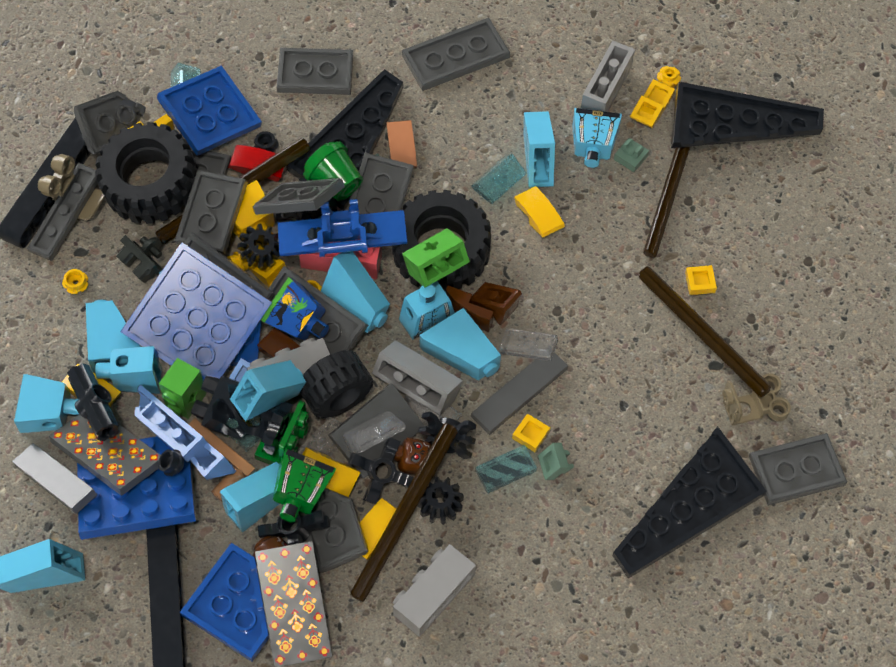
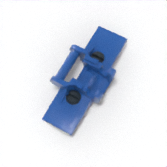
M358 199L350 200L349 210L332 212L329 202H326L321 206L322 216L320 219L278 223L280 257L319 253V257H325L326 254L361 250L362 253H368V248L407 244L404 210L359 215Z

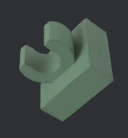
M628 138L614 154V160L635 172L648 157L649 150Z
M552 443L538 455L545 480H555L562 473L565 474L574 468L573 464H568L566 457L570 455V452L563 449L562 443Z

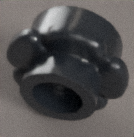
M260 132L254 140V147L271 152L278 148V140L275 139L271 132Z
M168 449L161 454L158 467L166 476H174L183 469L184 459L181 451Z

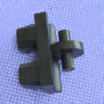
M125 235L120 240L124 246L116 257L128 267L138 258L141 262L132 272L144 283L154 274L159 276V272L163 268L151 256L154 255L157 259L162 256V252L159 250L162 242L157 237L147 239L143 236L140 239V243L143 245L141 247Z

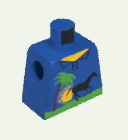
M289 277L261 319V321L304 341L310 333L321 339L329 330V326L320 320L326 309L298 281Z

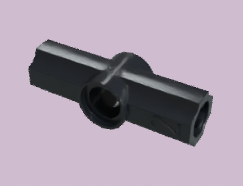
M82 363L78 366H73L67 374L69 376L68 380L78 399L74 405L75 409L82 417L88 419L97 440L105 441L109 438H114L120 431L118 429L119 425L109 406L112 400L110 393L98 384L89 365Z

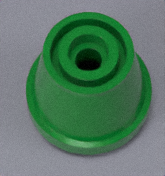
M329 142L321 146L310 156L304 166L303 176L307 181L342 178L345 187L333 196L338 202L351 196L363 182V177L348 155V149L342 142Z

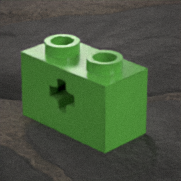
M448 228L402 253L409 275L424 288L470 262L463 240Z
M179 358L175 360L159 382L165 405L176 415H181L187 419L192 415L191 410L195 401H202L206 396V391L201 390L203 383L201 370Z

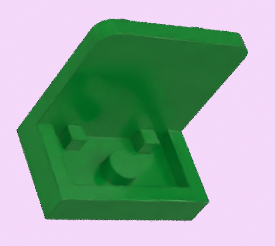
M299 401L294 414H291L289 425L274 454H267L263 450L265 443L260 441L254 454L256 460L270 465L275 462L279 464L286 448L298 453V441L300 438H305L309 429V423H307L309 412H306L305 402Z

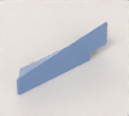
M142 385L138 387L140 403L139 407H135V417L172 450L177 449L181 451L183 459L187 463L191 460L206 480L236 472L228 460L212 447L203 436Z

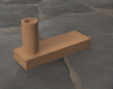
M194 418L189 425L220 452L236 470L234 474L226 475L211 491L222 502L220 495L222 489L257 471L250 463Z

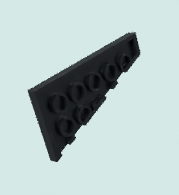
M384 69L308 143L310 146L308 152L286 165L287 170L297 178H304V166L316 150L329 142H342L347 147L348 155L359 171L364 153L372 154L386 122L403 90V81ZM351 196L343 201H337V207L345 211Z
M678 82L671 148L820 135L823 130L824 109Z
M717 426L708 440L702 444L693 458L663 491L655 504L649 508L645 516L615 549L612 556L629 579L765 496L767 490Z

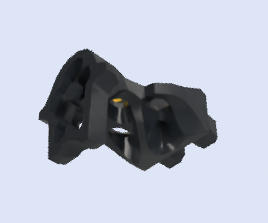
M206 376L201 390L213 394L210 404L196 400L191 414L203 420L201 423L203 427L240 440L245 434L257 436L262 439L261 442L265 443L263 450L267 454L273 455L289 425L294 404L289 402L281 403L276 408L259 414L260 424L253 426L249 420L245 421L230 400L240 382L226 376H221L220 378ZM229 418L235 419L238 422L237 428H231L227 425Z

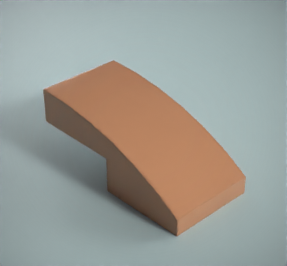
M411 120L386 122L390 158L414 165V168H417Z

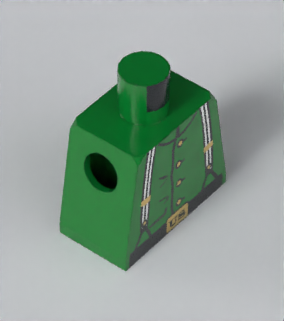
M286 448L279 463L273 500L283 505L280 517L286 521L295 522L299 511L310 514L329 484L336 468Z

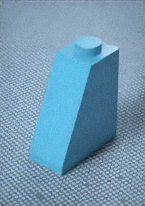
M549 111L524 112L523 135L528 187L554 186L555 140Z
M342 252L333 257L321 292L369 326L365 330L366 333L376 327L380 328L383 326L388 317L386 312L390 303L354 252Z
M96 300L92 303H85L88 361L92 372H95L97 362H110L112 350L141 347L138 343L120 332L126 322L113 300Z
M464 308L420 334V348L422 351L476 380L494 375L500 367L501 354Z
M291 360L253 368L245 372L230 400L243 419L247 421L298 396L306 381L302 372L295 367Z
M277 462L220 491L225 513L242 533L280 504L273 500L279 468Z
M51 539L0 556V589L10 593L85 580L83 553Z

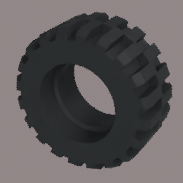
M147 122V125L137 123L133 124L134 127L127 129L125 127L120 130V134L117 136L112 135L108 139L109 144L103 145L100 150L101 156H98L95 165L97 169L95 175L106 201L111 209L117 212L120 217L124 219L130 218L131 222L141 223L142 220H145L146 224H153L158 219L161 222L168 220V216L171 214L176 216L181 212L183 205L186 207L198 169L186 139H183L177 130H171L170 126L161 124L159 127L156 123ZM163 161L169 164L164 175L151 184L135 186L126 183L130 173L142 163Z
M436 190L428 191V195L423 196L421 193L414 196L413 202L409 200L403 205L407 244L392 245V254L394 255L396 267L400 268V274L406 279L410 277L411 284L416 287L421 285L409 275L402 253L418 245V239L426 232L434 229L448 228L459 234L465 241L464 245L470 261L438 280V283L445 292L447 286L462 289V284L470 285L475 281V276L479 277L483 273L484 266L488 264L490 256L491 225L490 221L486 219L487 214L482 208H478V203L473 199L466 200V195L459 192L455 195L451 194L450 190H443V193H436Z

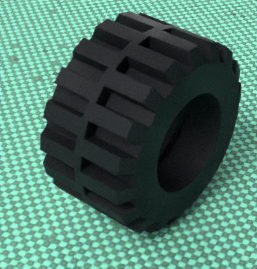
M342 350L320 359L303 374L306 383L300 393L314 416L326 419L340 415L356 406L370 392L374 381L356 352Z

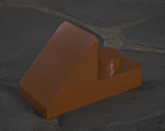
M484 282L473 294L472 304L494 311V318L499 325H502L517 308L522 293L518 289Z

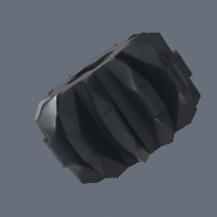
M260 223L257 224L256 230L249 226L246 229L247 233L240 234L239 239L242 242L238 243L237 249L243 251L240 255L242 260L249 258V267L254 262L257 263L259 269L263 268L264 262L270 267L274 263L273 259L278 260L280 258L279 242L277 241L279 239L278 233L271 234V226L263 230V226ZM256 243H261V247H264V249H258V245L256 246Z
M436 476L434 483H429L417 505L418 508H422L420 510L422 517L430 515L429 522L431 524L435 522L436 518H440V522L443 525L446 523V517L454 521L456 519L455 512H461L463 509V505L460 502L464 500V495L458 492L460 488L458 483L450 485L451 479L449 477L444 482H440V478ZM436 498H442L443 502L438 503V499Z

